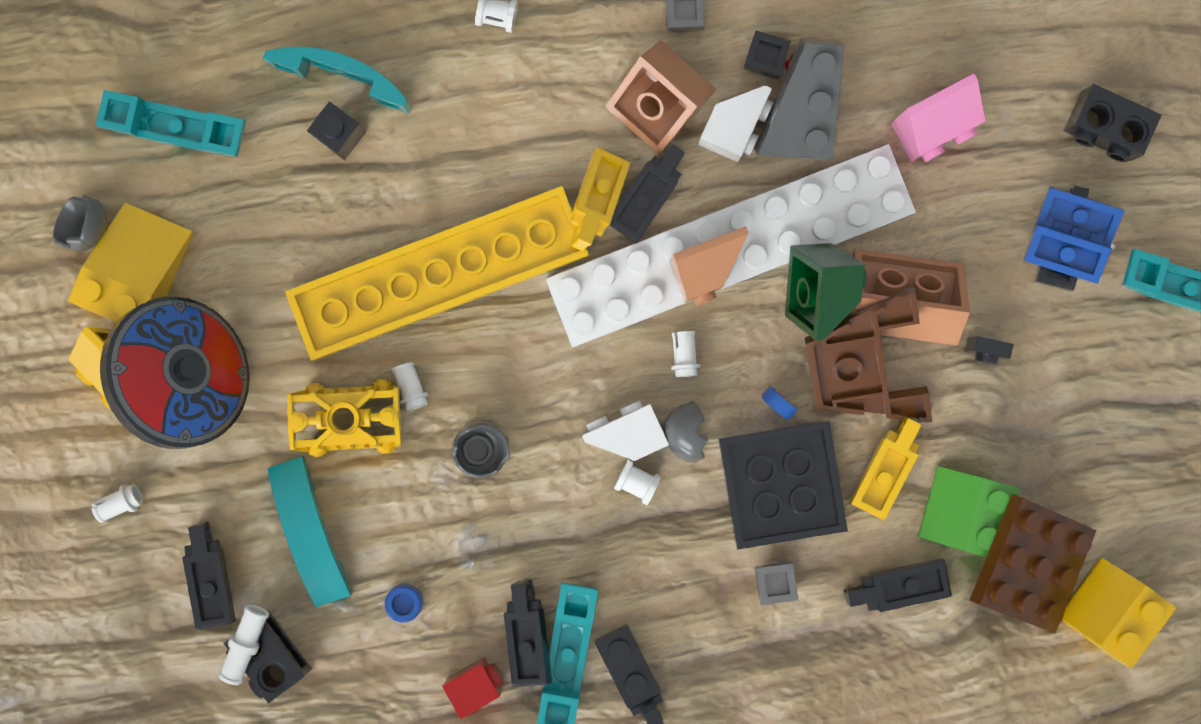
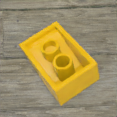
M125 202L82 266L67 301L117 322L134 307L153 299L166 297L194 231Z

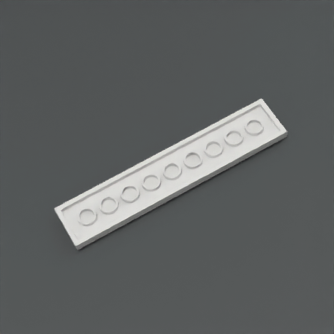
M888 144L663 232L637 244L635 243L546 278V282L571 346L574 348L686 304L669 262L672 255L746 226L749 234L724 286L720 289L722 290L788 264L790 245L822 243L836 245L913 215L916 211Z

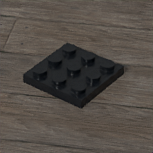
M829 421L718 438L737 550L848 531Z

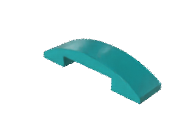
M285 47L265 51L263 59L271 67L303 78L307 77L312 65L371 85L369 96L375 103L407 114L411 111L412 107L406 98L387 78L370 66L344 54L312 47Z
M104 90L95 126L177 147L238 157L246 120L211 112L206 114L145 101L136 96Z
M1132 249L1122 283L1123 286L1151 298L1201 313V272L1170 263V259L1138 249Z
M304 456L269 467L270 484L282 528L297 569L315 607L352 595L341 561L336 559L313 493L316 489Z
M561 583L549 652L552 682L549 685L543 686L537 724H575L598 588Z

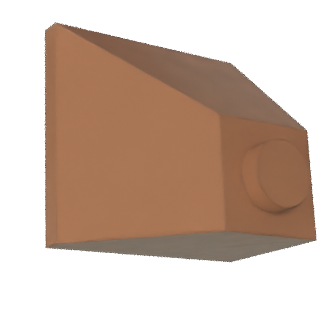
M746 226L672 255L669 262L685 303L694 300L695 305L698 306L717 298L715 291L720 290L724 286L749 234Z

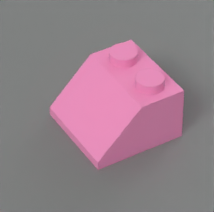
M972 74L907 108L891 123L911 162L920 157L925 162H928L944 153L943 145L955 139L957 145H960L978 135L975 128L985 122L978 79L975 74Z

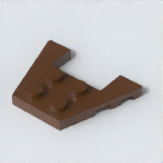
M908 287L846 317L822 341H815L810 336L804 338L817 410L864 415V412L885 414L886 418L900 419L901 416L917 418L918 422H932L927 386L888 392L880 338L881 330L920 324L914 287Z

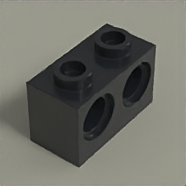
M1092 84L1081 91L1063 131L1072 135V140L1086 147H1094L1095 145L1106 150V155L1109 158L1119 162H1128L1144 156L1162 114ZM1088 111H1093L1098 115V127L1093 126L1089 122ZM1123 126L1128 127L1132 131V142H1128L1122 136Z
M270 612L259 636L262 643L261 652L251 656L245 671L250 678L248 683L251 690L257 697L261 699L264 697L268 704L312 670L311 666ZM229 639L223 643L228 649L226 651V654H228V651L230 649V647L228 646ZM270 665H276L283 670L284 681L278 682L271 678L269 674Z

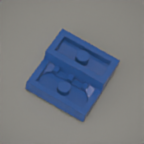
M1049 186L1035 223L1024 261L1098 284L1111 253V244L1125 210Z

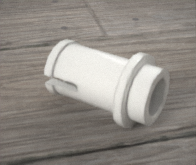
M695 331L671 333L675 366H671V370L675 371L677 378L698 376L697 369L701 368V364H697Z
M409 362L393 368L392 373H394L403 399L400 401V405H405L406 411L426 406L428 404L426 398L429 395L428 392H423L415 369V363Z
M123 484L120 486L119 491L92 501L91 506L93 508L91 510L94 517L103 523L107 519L123 512L137 511L139 506L143 504V495L135 484Z

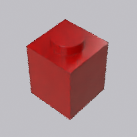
M485 657L448 677L443 683L442 688L459 718L462 719L499 698L502 692L500 685L504 683V680L497 666L494 663L489 665Z

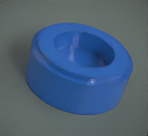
M771 385L762 394V399L786 420L790 419L798 410Z
M410 584L395 586L385 599V610L388 616L400 623L414 620L423 608L421 592Z

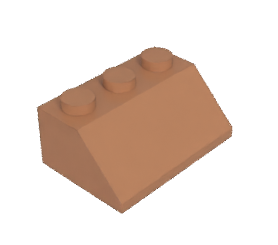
M854 249L853 257L865 264L867 281L862 290L861 302L848 316L908 287H914L920 324L881 330L880 335L958 346L970 314L964 264Z

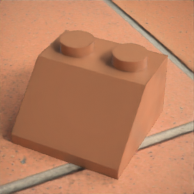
M660 40L640 56L605 107L660 155L696 116L716 89Z

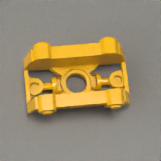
M388 379L377 380L371 386L324 388V385H320V383H310V386H306V389L287 394L289 446L292 451L309 452V455H313V457H324L327 451L377 448L378 452L381 451V454L392 453V451H395V447L402 445L399 386L392 385V381H388ZM393 398V405L383 408L380 413H371L370 408H362L370 399ZM316 402L325 411H317L316 416L308 417L304 412L295 411L294 403ZM341 408L349 409L354 415V423L347 430H341L334 422V415ZM380 421L385 426L395 428V434L371 435L362 427H371L372 422ZM308 425H316L318 430L327 429L319 438L296 440V432L305 430Z

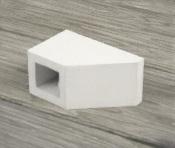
M762 86L715 104L698 145L735 162H739L743 153L750 156L758 138V135L752 133L758 120L765 122L774 103L767 99L772 88Z
M640 400L620 409L622 416L609 422L607 417L604 416L587 424L586 427L589 432L582 434L585 443L634 461L669 445L651 405L642 406Z

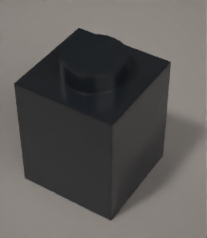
M329 101L307 129V132L345 161L365 135L366 130L357 121Z

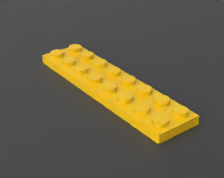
M563 186L285 291L310 360L316 361L589 257L587 249L582 251L570 246L577 226L570 223L573 216L571 215L572 209Z

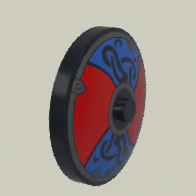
M161 297L134 307L125 313L110 330L104 342L100 359L101 385L111 411L129 432L157 447L187 449L217 439L236 422L247 400L250 384L249 364L238 335L219 313L207 305L192 299Z

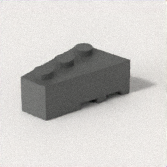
M800 39L783 78V84L768 114V119L762 133L754 146L758 156L833 160L845 46L842 42L831 39Z

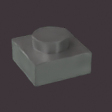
M666 0L667 32L704 30V0Z
M791 561L755 567L761 606L798 600L794 567Z

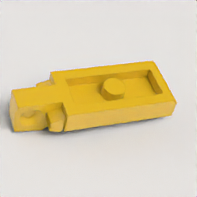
M599 147L593 151L571 214L573 216L570 223L576 225L577 228L570 246L585 251L587 246L592 245L595 234L601 237L604 230L610 225L630 166L629 161Z
M904 417L896 432L888 430L885 437H882L849 501L850 504L883 521L886 519L918 457L916 453L920 445L913 441L921 424Z

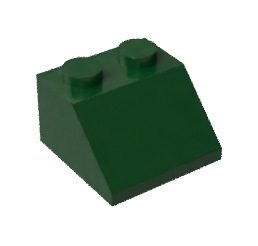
M832 243L790 245L785 317L815 341L824 340L861 302L862 290L867 281L865 264Z

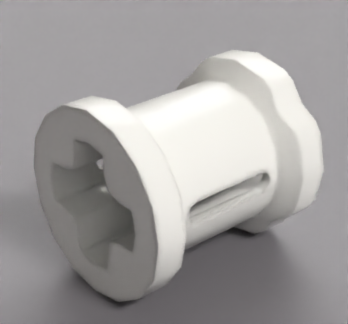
M479 0L475 25L482 26L485 23L505 28L506 32L512 33L517 16L518 0H511L510 2Z
M628 459L614 489L617 491L623 489L641 498L642 503L648 505L660 482L661 475L657 473L651 475L633 466V461Z

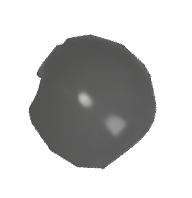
M83 195L82 198L75 196L69 198L55 222L53 230L54 243L77 252L93 248L107 230L106 210L98 200Z
M694 401L681 405L670 412L664 426V434L670 450L678 458L692 463L705 458L702 449L708 441L707 437H701L697 433V427L704 421V415Z
M473 422L465 426L458 432L451 448L455 465L465 475L478 479L497 474L510 457L508 438L497 426L487 422Z

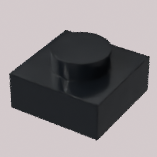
M756 30L743 69L778 80L791 41Z
M979 336L967 337L964 352L976 354L975 361L997 365L998 359H1011L1014 344Z

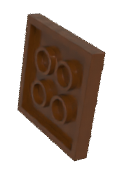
M1012 494L970 601L1049 632L1056 633L1097 530Z

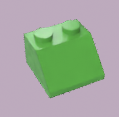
M937 466L918 537L987 557L1012 494L1019 496L1021 488Z

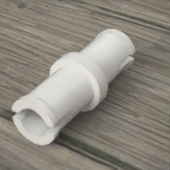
M256 605L245 606L236 634L231 635L229 638L228 646L230 649L218 674L220 680L232 685L242 683L251 656L256 655L260 647L257 641L269 616L267 610Z

